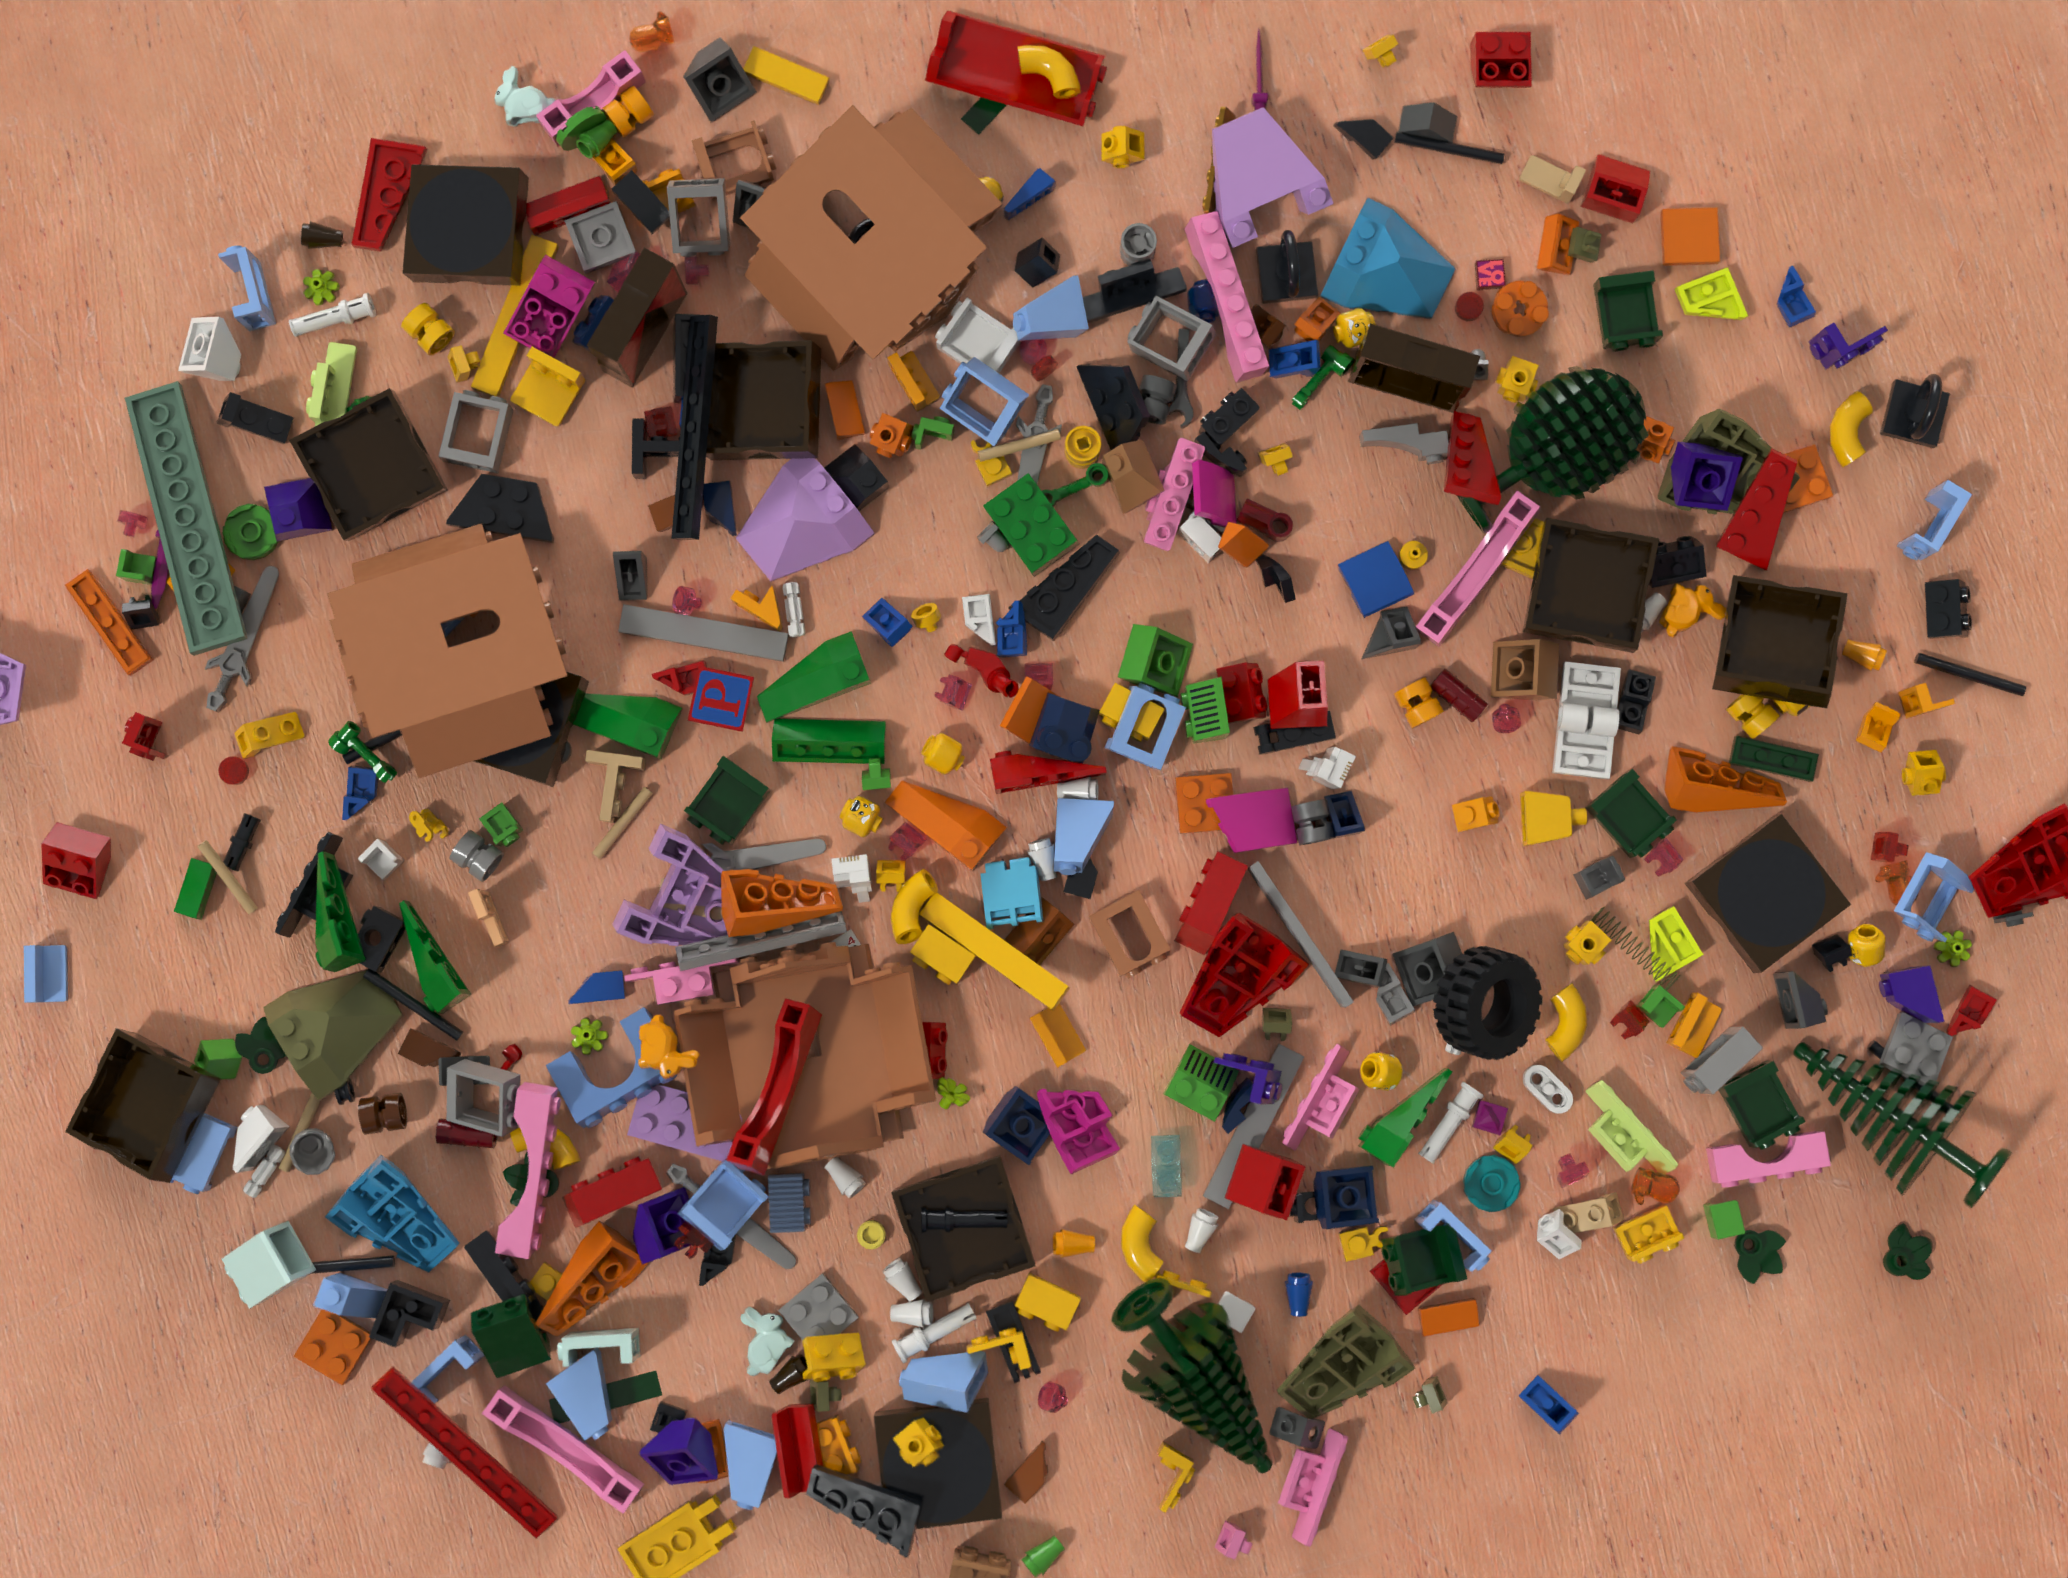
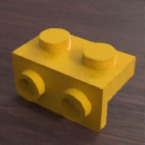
M1665 1204L1613 1227L1626 1258L1632 1262L1637 1261V1263H1643L1652 1259V1253L1663 1249V1252L1670 1251L1679 1246V1241L1685 1239L1683 1233L1678 1231L1672 1215Z
M859 1333L810 1336L803 1340L807 1369L803 1372V1379L823 1382L830 1379V1377L840 1376L841 1380H847L856 1377L857 1373L865 1366Z

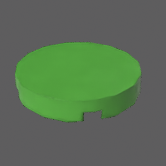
M598 106L595 109L593 107H586L567 120L565 123L567 128L564 132L559 129L556 136L557 143L566 151L578 148L576 141L579 139V135L602 124L607 119L605 113Z
M246 504L237 507L229 513L226 518L225 527L223 526L222 534L226 546L232 553L242 559L257 560L264 558L273 552L279 542L276 541L270 511L262 506Z

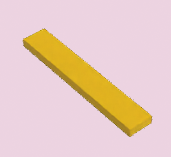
M531 235L522 259L520 286L511 285L472 382V389L490 396L499 397L520 345V342L503 333L543 257L546 254L554 259L559 248L558 244Z
M939 893L934 894L919 913L920 916L1051 1010H1055L1070 989L1068 985Z

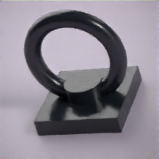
M1285 230L1281 236V245L1257 247L1256 253L1262 304L1318 297L1312 241L1296 243L1294 233L1290 230Z
M1930 374L1925 378L1921 386L1897 379L1894 380L1880 434L1935 448L1938 444L1950 393L1942 391L1941 377L1937 374Z

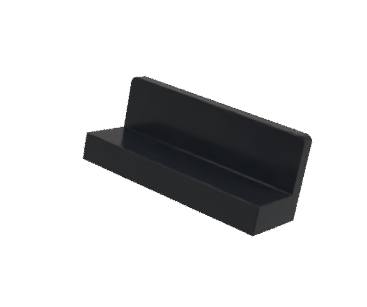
M675 314L673 403H679L680 399H683L690 316H699L696 314Z

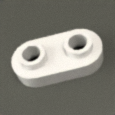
M1532 1065L1525 1070L1523 1074L1524 1086L1547 1110L1560 1114L1565 1113L1571 1108L1573 1104L1571 1091L1547 1067ZM1536 1073L1541 1076L1539 1084H1534L1532 1081V1077ZM1555 1094L1561 1096V1102L1557 1105L1552 1101V1097Z

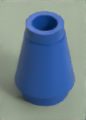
M1296 1272L1287 1275L1285 1287L1292 1316L1303 1317L1308 1315L1313 1281L1310 1280V1274Z

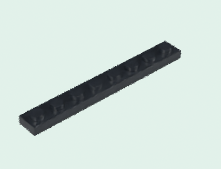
M713 315L690 316L671 539L699 540L718 322V317Z

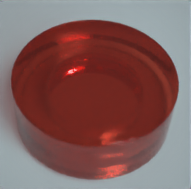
M1474 292L1463 293L1455 304L1457 316L1464 321L1476 320L1484 309L1482 298Z
M1047 355L1032 367L1031 375L1036 381H1042L1057 368L1058 362L1052 355Z
M232 756L225 758L220 763L218 773L225 783L239 785L247 779L249 767L243 759Z

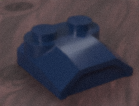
M1048 693L1029 746L1083 764V761L1089 757L1092 750L1090 741L1100 710Z
M1017 1086L1013 1087L1003 1096L988 1117L983 1129V1133L1028 1165L1031 1164V1160L1050 1135L1039 1102Z
M1373 1166L1316 1172L1313 1182L1316 1215L1322 1229L1379 1223L1376 1211Z

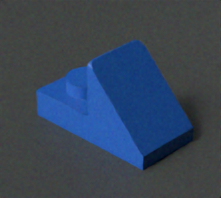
M1313 340L1269 349L1270 377L1281 378L1297 374L1312 377L1320 369L1319 341Z
M883 598L862 616L891 647L896 645L913 627L903 615Z
M1539 1375L1518 1395L1558 1434L1579 1414Z

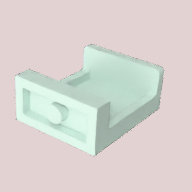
M639 1328L570 1332L562 1337L561 1343H558V1359L563 1360V1367H569L578 1361L577 1349L620 1346L621 1364L633 1363L640 1357Z

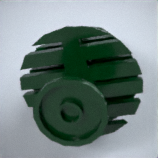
M1805 1042L1797 1044L1793 1055L1799 1060L1808 1063L1806 1067L1808 1074L1812 1077L1817 1071L1823 1073L1817 1082L1822 1091L1832 1081L1837 1083L1828 1098L1833 1106L1838 1104L1847 1091L1851 1093L1839 1113L1844 1122L1855 1112L1861 1101L1865 1103L1850 1127L1855 1136L1862 1132L1877 1112L1879 1113V1116L1862 1141V1145L1867 1151L1874 1146L1892 1122L1894 1123V1126L1890 1129L1873 1157L1878 1166L1887 1159L1905 1134L1909 1133L1885 1170V1175L1890 1181L1900 1172L1919 1145L1923 1144L1896 1187L1901 1195L1907 1192L1937 1153L1973 1178L1974 1184L1964 1198L1965 1205L1972 1209L2011 1156V1151L2001 1148L1988 1164H1982L1947 1140L1968 1109L1976 1093L1968 1090L1965 1091L1944 1116L1935 1131H1933V1126L1950 1103L1958 1087L1947 1085L1918 1121L1916 1120L1917 1116L1928 1103L1939 1082L1928 1080L1903 1111L1901 1108L1919 1083L1920 1076L1911 1074L1888 1101L1887 1097L1899 1081L1903 1071L1892 1069L1874 1091L1872 1087L1884 1070L1883 1065L1874 1064L1859 1082L1856 1079L1867 1061L1856 1059L1846 1071H1843L1842 1067L1847 1061L1848 1056L1838 1053L1832 1062H1829L1826 1059L1830 1054V1050L1821 1048L1818 1052H1815Z
M1152 1279L1136 1287L1117 1305L1112 1315V1322L1119 1331L1127 1333L1148 1326L1155 1336L1149 1333L1140 1344L1153 1355V1360L1150 1361L1134 1349L1127 1362L1139 1373L1133 1377L1123 1369L1122 1381L1126 1389L1133 1394L1139 1395L1141 1399L1153 1404L1154 1407L1167 1413L1168 1416L1176 1421H1181L1184 1426L1195 1430L1198 1435L1209 1439L1211 1443L1223 1448L1225 1452L1232 1456H1237L1238 1460L1244 1464H1253L1259 1473L1268 1472L1272 1468V1461L1265 1455L1268 1447L1265 1438L1262 1436L1261 1424L1259 1420H1255L1258 1413L1249 1390L1247 1377L1244 1374L1241 1358L1234 1353L1238 1349L1230 1327L1228 1314L1223 1306L1214 1303L1197 1305L1206 1314L1202 1318L1188 1309L1173 1315L1181 1325L1187 1328L1182 1332L1168 1323L1161 1315L1172 1301L1174 1293L1167 1279Z

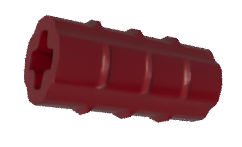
M1446 668L1430 685L1439 697H1442L1450 706L1459 711L1460 715L1465 716L1471 722H1474L1488 705L1478 694L1468 688V685L1462 683L1457 676H1454Z
M446 1119L438 1120L436 1143L478 1148H495L498 1135L446 1121Z

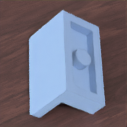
M24 946V1003L67 1001V946Z

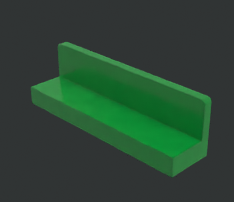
M775 719L771 739L772 760L774 762L869 764V758H880L881 764H885L886 722Z

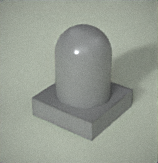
M1475 349L1471 353L1479 355L1480 359L1474 380H1488L1489 360H1486V355L1482 350Z
M991 521L977 538L983 544L986 542L996 552H1004L1008 548V540L997 530L998 526Z

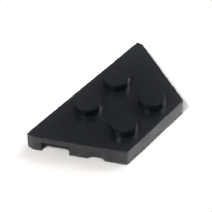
M1107 364L1078 365L1077 370L1110 450L1123 443L1137 441L1140 437V431L1147 424L1150 415L1130 366H1112Z
M481 474L446 522L448 526L468 528L482 523L485 532L490 531L491 533L507 536L521 533L522 538L554 543V536L551 532L546 509L541 499L540 489L535 482Z

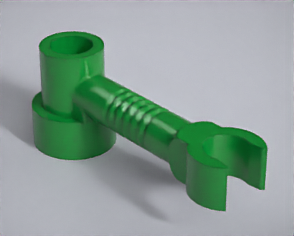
M1329 345L1321 356V359L1325 362L1307 384L1294 396L1292 404L1301 410L1319 384L1323 382L1324 378L1331 371L1342 377L1349 370L1355 359L1346 352L1342 354L1332 345Z
M1094 463L1088 467L1085 477L1058 489L1043 490L1042 492L1044 495L1049 494L1052 496L1051 505L1054 507L1058 501L1077 493V491L1079 492L1090 486L1101 487L1105 485L1109 479L1108 470L1103 464ZM1102 473V479L1094 480L1095 474Z
M347 721L340 731H335L329 738L328 743L331 748L340 754H347L351 748L358 752L373 768V771L382 782L386 783L388 779L392 781L398 774L395 768L380 760L357 737L361 729L354 722Z

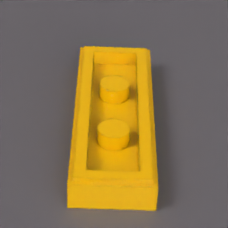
M753 46L743 68L746 75L819 105L830 81L827 76Z

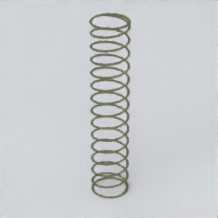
M1605 907L1601 908L1591 919L1593 923ZM1610 911L1607 912L1604 916H1602L1598 921H1596V922L1594 923V924H1596V923L1599 922L1603 917H1605V918L1602 920V922L1600 923L1599 928L1601 929V928H1603L1605 925H1607V924L1609 923V925L1607 926V928H1606L1605 931H1604L1605 934H1607V933L1610 932L1613 928H1615L1614 931L1612 932V934H1611L1610 937H1609L1610 939H1613L1615 936H1617V935L1622 931V933L1619 935V937H1618L1617 940L1615 941V944L1620 943L1623 939L1626 938V940L1624 941V943H1623L1622 946H1621V949H1624V948L1627 947L1630 943H1632L1631 946L1629 947V949L1627 950L1626 955H1627V954H1630L1632 951H1634V950L1639 946V948L1636 950V952H1635L1634 955L1632 956V960L1635 959V958H1637L1640 954L1643 953V955L1641 956V958H1640L1639 961L1637 962V965H1639V964H1641L1642 962H1644L1648 957H1650V958L1648 959V961L1646 962V964L1644 965L1643 970L1647 969L1649 966H1651V965L1656 961V963L1653 965V967H1652L1651 970L1649 971V975H1651L1652 973H1654L1657 969H1659V968L1661 967V969L1658 971V973H1657L1656 976L1654 977V980H1657V979H1658L1659 977H1661L1664 973H1666V975H1665V976L1663 977V979L1661 980L1660 985L1664 984V983H1665L1666 981H1668L1671 977H1673V978L1671 979V981L1668 983V985L1666 986V988H1665L1666 991H1667V990L1677 981V979L1680 977V975H1679V976L1672 982V980H1673V979L1675 978V976L1677 975V972H1675L1672 976H1670L1667 980H1665V981L1662 983V981L1665 979V977H1666L1667 974L1670 972V970L1672 969V967L1668 968L1665 972H1663L1660 976L1657 977V975L1659 974V972L1662 970V968H1663V967L1665 966V964H1666V962L1662 963L1658 968H1656L1653 972H1651L1652 969L1654 968V966H1655V965L1657 964V962L1660 960V957H1658L1656 960H1654L1650 965H1648V966L1645 968V966L1647 965V963H1648L1649 960L1652 958V956L1654 955L1655 952H1652L1649 956H1647L1643 961L1640 962V960L1642 959V957L1645 955V953H1646L1647 950L1649 949V947H1647V948H1645L1641 953H1639L1636 957H1634L1635 954L1637 953V951L1640 949V947L1642 946V944H1643L1644 942H1641L1639 945H1637L1633 950H1631V951L1628 953V951L1630 950V948L1632 947V945L1635 943V941L1638 939V937H1635L1632 941H1630L1626 946L1623 947V945L1625 944V942L1627 941V939H1628V938L1630 937V935L1632 934V931H1631V932L1628 933L1624 938H1622L1619 942H1617L1618 939L1620 938V936H1621V935L1623 934V932L1626 930L1627 926L1624 927L1622 930H1620L1616 935H1614V936L1611 938V936L1613 935V933L1615 932V930H1616V929L1618 928V926L1621 924V921L1618 922L1614 927H1612V928H1611L1609 931H1607V932H1606V930H1607L1608 927L1611 925V923H1612L1613 920L1616 918V916H1614V917H1613L1612 919H1610L1606 924H1604L1602 927H1600L1601 924L1603 923V921H1604V920L1606 919V917L1609 915Z

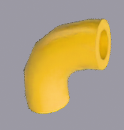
M1018 46L1022 75L1037 73L1045 76L1050 81L1053 95L1056 98H1070L1081 92L1080 83L1073 66L1061 53L1045 46Z
M1855 391L1848 396L1836 409L1830 425V445L1842 468L1866 453L1858 438V429L1860 423L1873 413V408L1867 397L1859 391Z
M921 869L901 886L893 901L890 919L893 936L897 944L912 943L922 935L918 919L920 908L929 897L938 892L935 880L926 869Z
M1573 983L1566 986L1550 999L1558 1012L1559 1023L1557 1029L1545 1039V1042L1561 1062L1569 1058L1582 1043L1587 1028L1586 1006Z
M520 1127L510 1132L516 1152L519 1153L527 1150ZM557 1128L555 1140L551 1142L549 1151L553 1153V1170L562 1169L581 1161L570 1137Z
M1134 1204L1122 1226L1121 1249L1128 1267L1145 1283L1154 1278L1164 1261L1154 1254L1149 1245V1235L1157 1220Z

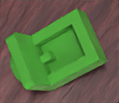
M934 416V419L921 417L920 424H914L911 436L912 440L915 441V448L922 449L925 435L952 441L955 431L954 424H950L949 419Z
M503 802L479 818L492 836L493 842L500 847L502 845L508 847L520 838L518 834L523 831Z

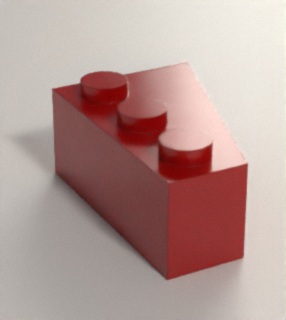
M1218 851L1213 860L1207 858L1201 871L1205 877L1202 883L1196 882L1190 897L1194 900L1190 907L1185 906L1179 918V921L1183 923L1174 940L1175 942L1200 954H1206L1214 938L1217 936L1248 868L1247 865Z
M639 1156L624 1162L625 1168L618 1172L611 1168L597 1174L599 1180L591 1184L586 1179L572 1185L573 1192L563 1196L562 1199L574 1227L582 1226L662 1190L649 1158L641 1161Z

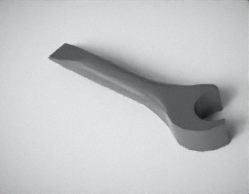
M1178 329L1177 362L1189 344L1190 329ZM1177 376V389L1173 403L1170 406L1169 415L1173 412L1182 413L1185 421L1181 424L1180 428L1183 429L1192 421L1193 408L1188 398L1187 381Z

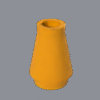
M1848 639L1842 655L1849 657L1870 671L1872 669L1879 671L1887 650L1881 648L1879 644Z
M1061 1229L1060 1232H1054L1053 1254L1060 1255L1063 1258L1083 1253H1094L1095 1237L1094 1235H1085Z

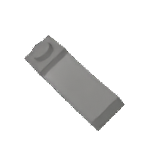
M1418 423L1363 430L1359 436L1361 447L1382 446L1401 449L1418 456V461H1426L1427 464L1441 463L1443 458L1447 457L1449 445L1447 431L1419 434Z

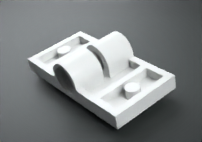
M1566 661L1563 663L1552 773L1610 779L1614 737L1617 734L1619 725V709H1617L1621 668Z

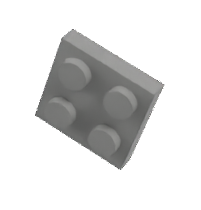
M617 201L565 220L585 274L637 255Z
M1901 1012L1896 1017L1879 1064L1890 1070L1897 1069L1903 1071L1902 1076L1906 1078L1911 1074L1920 1076L1918 1084L1924 1086L1928 1080L1937 1081L1953 1037Z
M824 1273L778 1310L802 1340L810 1336L840 1334L859 1318Z

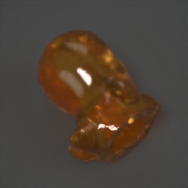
M661 11L657 12V18L651 25L637 26L632 29L629 35L632 48L638 52L657 51L661 43H675L669 18Z
M1907 860L1879 867L1880 872L1875 877L1877 883L1884 880L1887 882L1888 896L1891 903L1897 906L1912 879V876L1908 875L1910 869Z
M1641 1167L1637 1169L1631 1188V1193L1634 1194L1635 1200L1639 1205H1643L1644 1196H1650L1661 1203H1671L1677 1198L1680 1191L1679 1181L1676 1177L1655 1172L1652 1169L1645 1170Z

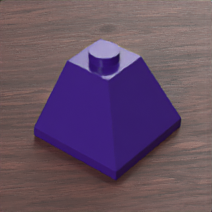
M1678 442L1671 465L1675 504L1677 506L1728 511L1743 457L1704 444Z
M311 478L264 487L276 541L333 531L329 513L324 505L320 490Z
M1930 966L1910 967L1880 974L1879 989L1882 996L1886 997L1888 1003L1924 1023L1945 1022Z
M685 1187L638 1205L632 1238L642 1264L662 1258L704 1240L703 1235L677 1214L689 1200Z
M696 1418L672 1421L649 1441L639 1453L669 1485L715 1480L718 1477L711 1434Z

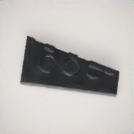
M1095 535L1071 555L1068 561L1059 568L1054 569L1038 586L1035 585L1027 592L1026 596L1019 600L1023 605L1025 622L1052 641H1055L1120 554V551L1098 535Z
M818 1464L812 1468L806 1495L836 1514L842 1513L852 1520V1524L860 1529L864 1527L875 1534L877 1540L885 1545L889 1543L899 1550V1554L908 1558L911 1553L923 1501Z

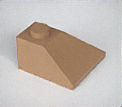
M1143 440L1123 443L1103 455L1102 464L1108 470L1109 482L1123 514L1128 513L1165 491Z

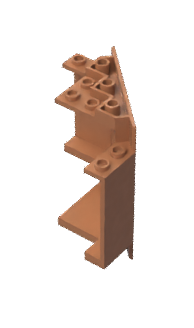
M852 105L832 126L823 130L819 135V139L803 155H799L791 163V167L775 183L770 184L763 191V195L740 217L761 240L757 245L759 248L757 253L748 261L749 267L744 276L805 341L812 340L821 348V358L835 371L850 361L859 347L873 360L887 346L895 352L945 319L979 270L978 265L974 261L987 248L974 232L990 223L1003 204L912 108L902 114L897 112L887 123L883 124L880 122L873 127L857 108ZM838 190L847 194L875 224L855 244L824 211V199L832 191Z
M482 523L352 563L355 584L327 593L335 619L329 621L335 640L339 642L340 657L346 676L350 678L349 683L358 715L362 717V724L364 728H369L372 738L400 730L418 779L551 736L548 726L553 725L549 709H542L540 701L545 700L540 685L567 676L561 657L566 651L561 637L555 639L549 620L554 618L549 601L543 602L538 583L543 581L538 566H531L521 533L494 541L491 532L484 531ZM485 610L493 611L499 616L500 625L496 632L448 648L441 626L442 623Z
M835 942L820 944L819 950L810 953L797 954L795 949L782 951L779 953L780 957L769 961H757V957L741 959L740 965L731 967L727 971L713 973L716 992L715 999L707 1000V1004H701V1000L688 1001L684 1003V1008L674 1011L680 1053L695 1050L700 1054L695 1067L683 1068L696 1147L733 1142L736 1132L752 1113L761 1095L770 1069L775 1041V1024L785 998L809 1004L822 1014L817 1028L822 1056L806 1059L767 1169H777L884 1147L883 1142L904 1138L899 1110L936 1101L912 966L900 967L899 962L882 965L883 970L881 968H873L869 944L853 947H836Z

